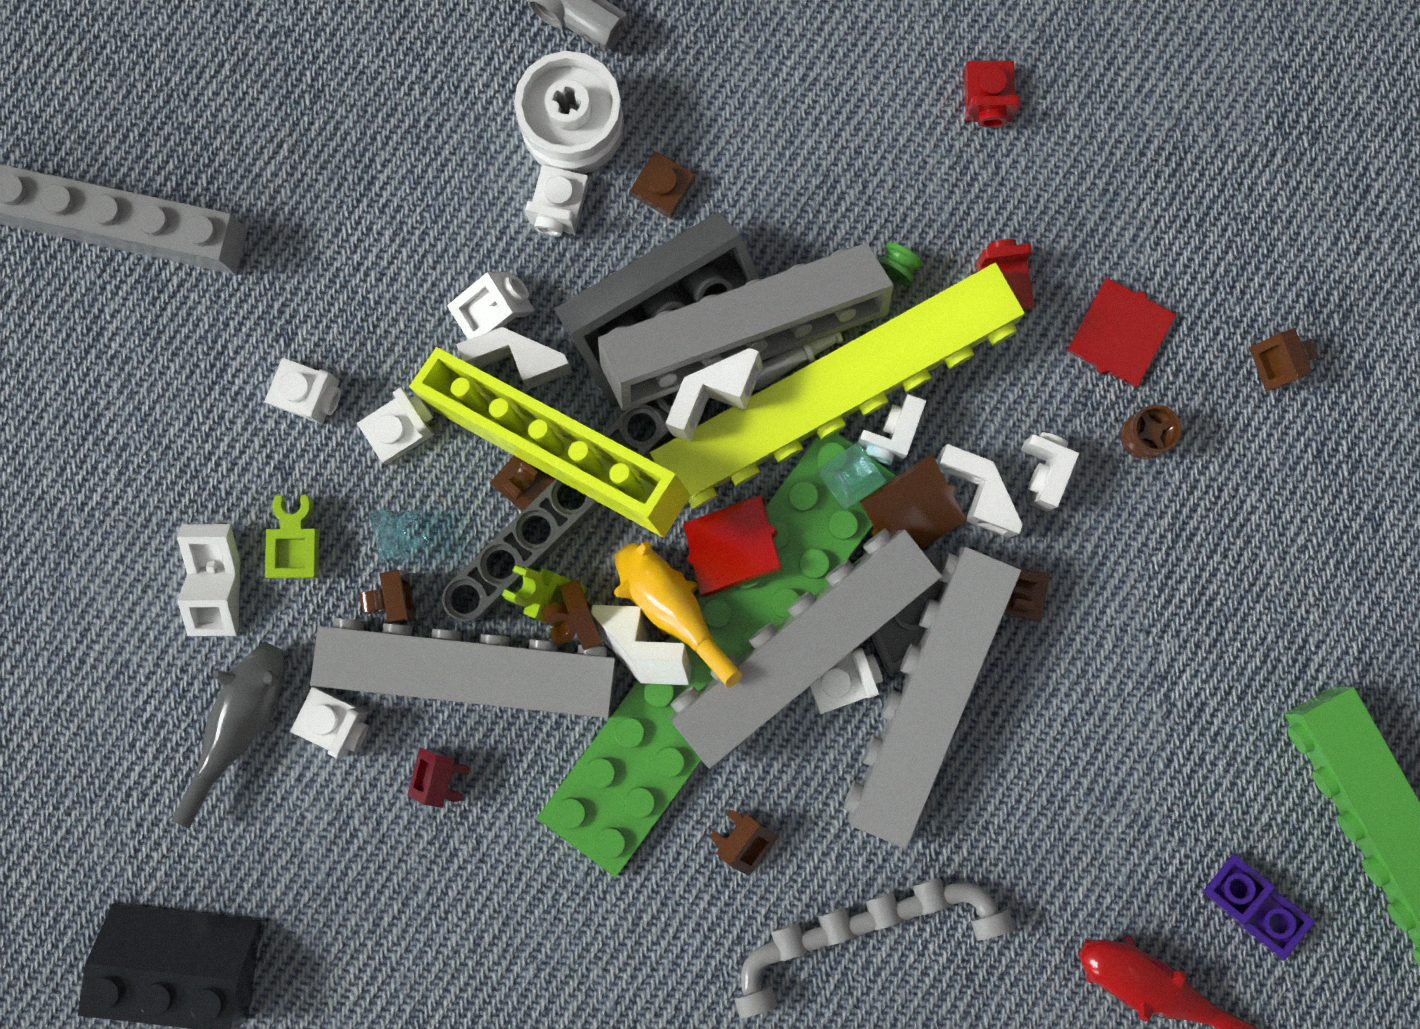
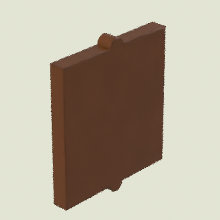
M931 455L859 501L874 527L872 530L873 536L883 529H887L889 533L894 530H906L921 550L966 521L953 495L955 491L954 485L946 482L936 460Z

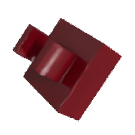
M419 747L407 795L424 805L443 808L445 799L451 802L461 801L464 794L449 789V780L455 773L469 775L470 769L456 762L455 758L440 751Z

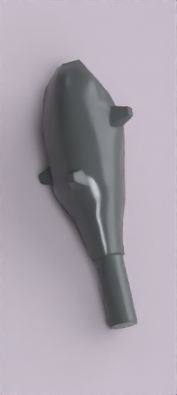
M264 641L228 672L216 671L214 678L222 685V688L207 718L203 749L194 773L195 775L171 819L173 822L190 828L213 783L221 777L238 757L247 751L250 743L259 731H274L276 725L270 719L278 703L286 672L282 649Z

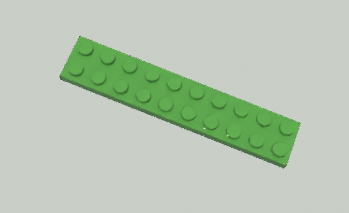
M837 432L822 440L819 436L815 439L766 506L770 524L778 532L774 539L783 570L705 598L700 595L697 599L714 642L726 656L733 654L738 659L752 647L748 640L758 630L770 622L777 627L791 615L787 608L797 598L808 591H811L815 596L829 584L825 579L826 575L850 557L872 527L859 501L897 477L873 458L864 456L865 453ZM670 636L666 643H683L673 636ZM686 644L685 647L692 667L689 685L649 684L637 681L537 816L539 821L615 878L701 761V758L667 717L674 711L670 704L681 693L691 686H695L699 691L713 679L709 673L711 668Z

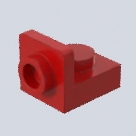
M1014 61L966 62L964 67L965 122H979L980 126L986 128L1000 127L1007 124V122H1012L1020 108V96H1015Z
M1003 239L988 244V249H984L976 260L977 272L996 262L1023 311H1031L1034 307L1027 262L1028 258L1032 255L1031 244L1017 245L1015 239Z

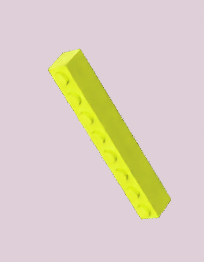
M995 262L751 396L745 410L733 406L698 425L691 442L677 437L649 453L656 464L678 476L691 495L685 505L690 504L693 510L718 497L715 489L732 480L734 485L738 486L760 474L758 465L775 457L777 462L780 463L803 450L800 442L817 433L822 440L838 432L846 426L843 420L845 417L858 410L861 411L863 416H866L880 409L889 402L886 397L887 394L902 386L906 393L922 386L932 379L929 371L946 363L947 367L952 369L972 358L975 354L971 348L989 340L991 345L994 346L1011 337L1018 331L1015 324L1020 321L1025 312Z

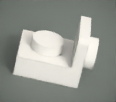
M547 165L541 166L532 202H527L525 209L529 223L534 225L535 230L556 237L562 236V232L576 234L589 184L588 175Z
M487 272L447 305L467 339L504 327L514 318L527 317L534 311L533 306L528 300L529 293L526 286L518 277L510 272Z
M282 358L264 402L270 406L323 425L326 415H332L339 403L341 389L337 387L340 380L325 370L320 369L318 371Z
M401 387L392 392L395 399L357 422L375 453L385 465H388L435 435L427 423L434 417L425 402L417 394L410 397Z
M908 394L901 403V406L892 404L883 427V431L889 433L890 437L886 438L863 430L856 446L866 449L864 456L871 457L879 463L892 465L893 460L901 462L908 454L926 400Z
M1042 432L1040 436L1032 435L1024 441L1021 448L1023 452L1047 461L1045 465L1042 463L1037 465L1028 486V490L1034 492L1029 505L1045 512L1058 507L1079 455L1078 452L1068 449V442L1059 436Z
M857 648L810 685V689L819 714H823L864 698L879 695L876 684L883 682L874 655L865 656L863 649Z
M312 687L290 732L329 750L328 754L335 758L348 756L350 751L355 753L363 743L369 726L364 724L369 711L323 689Z

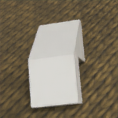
M504 327L456 344L462 360L476 368H481L513 356L527 389L572 373L565 354Z
M748 348L684 377L665 423L671 434L691 442L709 397L745 410L763 367L759 351Z
M949 444L943 447L936 460L941 472L978 485L966 516V522L1008 538L1020 534L1023 524L994 462Z
M182 524L177 540L187 576L177 601L187 635L236 636L239 629L240 558L231 524Z
M592 605L591 615L600 638L640 683L689 685L692 667L685 643L647 642L649 630L641 607Z

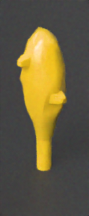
M648 541L641 544L631 543L624 545L614 555L620 579V585L614 590V594L620 598L630 599L635 606L641 607L642 613L661 630L663 635H671L690 647L705 661L726 687H732L738 683L742 677L741 671L714 642L704 620L702 609L693 595L698 589V584L695 581L685 580L681 572L673 569L661 556L652 550Z

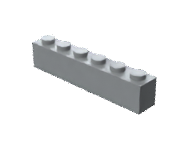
M0 164V225L237 275L248 230L231 213Z
M868 243L850 249H839L830 256L807 264H797L782 273L765 279L751 280L742 287L719 295L706 296L699 302L674 311H663L654 318L628 327L621 326L615 328L608 334L598 337L600 366L622 411L679 391L684 377L748 348L759 351L761 360L888 315L893 283Z
M883 529L863 545L867 552L854 564H851L849 560H845L830 571L825 577L829 584L815 596L811 591H808L797 598L787 608L791 615L777 627L770 622L758 630L748 640L752 647L738 659L733 654L727 656L742 673L741 679L734 686L726 687L711 670L709 673L713 679L698 691L695 686H691L670 704L674 711L667 716L668 719L709 769L942 577L906 530H894L889 533L887 529Z
M959 547L956 555L952 553L947 554L939 572L942 575L939 580L944 582L938 599L937 601L932 598L928 600L919 621V626L925 628L919 645L910 644L903 658L900 671L906 673L900 691L892 689L884 704L881 717L888 720L881 737L873 735L865 750L862 763L869 766L862 783L854 781L846 796L843 809L850 811L847 816L850 826L907 849L1021 572L1020 569L967 547Z
M340 618L334 619L333 628L318 626L310 686L601 718L611 717L617 659L607 657L606 647L594 646L583 650L582 646L578 644L577 654L558 652L559 645L552 641L530 639L529 648L525 649L509 647L510 637L481 634L480 644L460 642L462 632L432 629L431 638L412 636L413 626L383 623L382 633L363 631L365 621Z

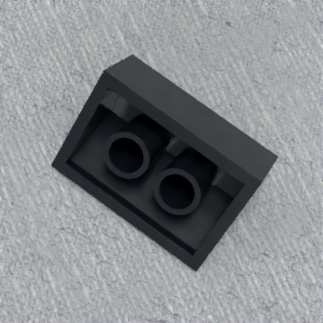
M113 903L85 963L77 1016L190 1029L238 1028L249 1019L262 919Z

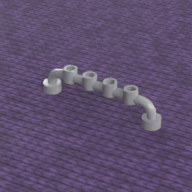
M936 877L912 885L915 896L897 902L893 892L870 898L865 901L868 911L849 917L846 907L819 915L818 918L821 926L802 932L799 923L771 931L774 942L765 944L752 951L743 964L740 975L743 994L734 997L739 1017L755 1016L778 1006L772 985L762 987L760 981L762 971L770 964L793 959L810 951L842 943L856 936L888 928L905 920L934 913L962 902L970 903L978 911L979 916L970 920L976 939L978 941L990 939L1015 929L1009 909L998 910L991 895L978 885L960 882L943 886L941 878Z

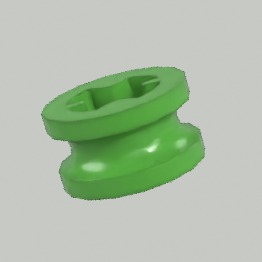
M887 242L883 249L886 256L878 257V261L890 280L900 285L911 286L914 281L912 273L913 271H920L923 261L908 248L897 243Z

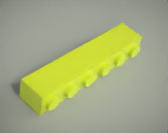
M438 347L434 349L409 386L436 413L662 538L666 536L691 496L675 473Z

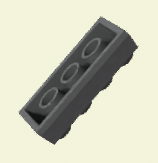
M717 212L555 307L554 311L609 404L613 405L618 400L600 366L598 337L608 334L615 328L621 326L628 327L654 318L663 311H674L694 304L706 296L719 295L742 287L749 281L760 279L741 234Z

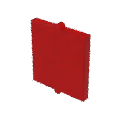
M1106 278L1066 351L1096 366V371L1099 374L1107 372L1136 388L1140 384L1176 314L1146 299V294L1143 291L1135 293Z
M761 495L683 523L690 551L687 562L694 568L699 592L703 598L783 570L774 539L778 532L770 524L765 502Z

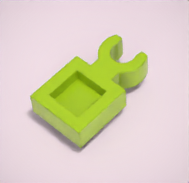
M275 495L272 509L276 518L280 520V529H266L265 578L319 579L320 530L306 529V522L314 512L312 497L301 495L300 509L294 514H289L286 509L287 498L282 495Z
M515 565L513 571L523 577V586L515 593L504 589L503 597L510 602L525 607L523 614L546 623L542 609L553 602L565 603L560 586L571 582V580L542 568L539 574L537 571L525 566ZM581 585L585 595L587 587ZM556 621L549 625L554 627L559 626L564 621Z

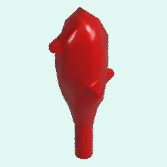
M1126 935L1122 942L1108 940L1084 941L1078 955L1086 974V981L1091 984L1096 983L1105 991L1120 999L1128 1008L1137 1010L1141 1020L1146 1022L1154 1014L1167 1019L1207 1024L1216 1029H1257L1256 1026L1217 1007L1192 987L1186 980V973L1175 970L1153 955L1138 948L1133 937Z

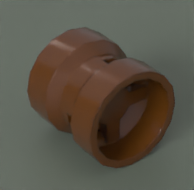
M1155 404L1143 408L1125 420L1121 427L1120 440L1128 454L1135 458L1146 460L1154 458L1174 447L1181 437L1182 427L1178 416L1173 410L1166 406Z

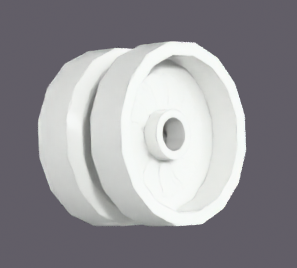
M561 51L545 55L527 68L517 84L514 108L526 148L536 161L541 165L585 174L596 171L611 160L622 141L624 119L616 80L605 65L586 53Z

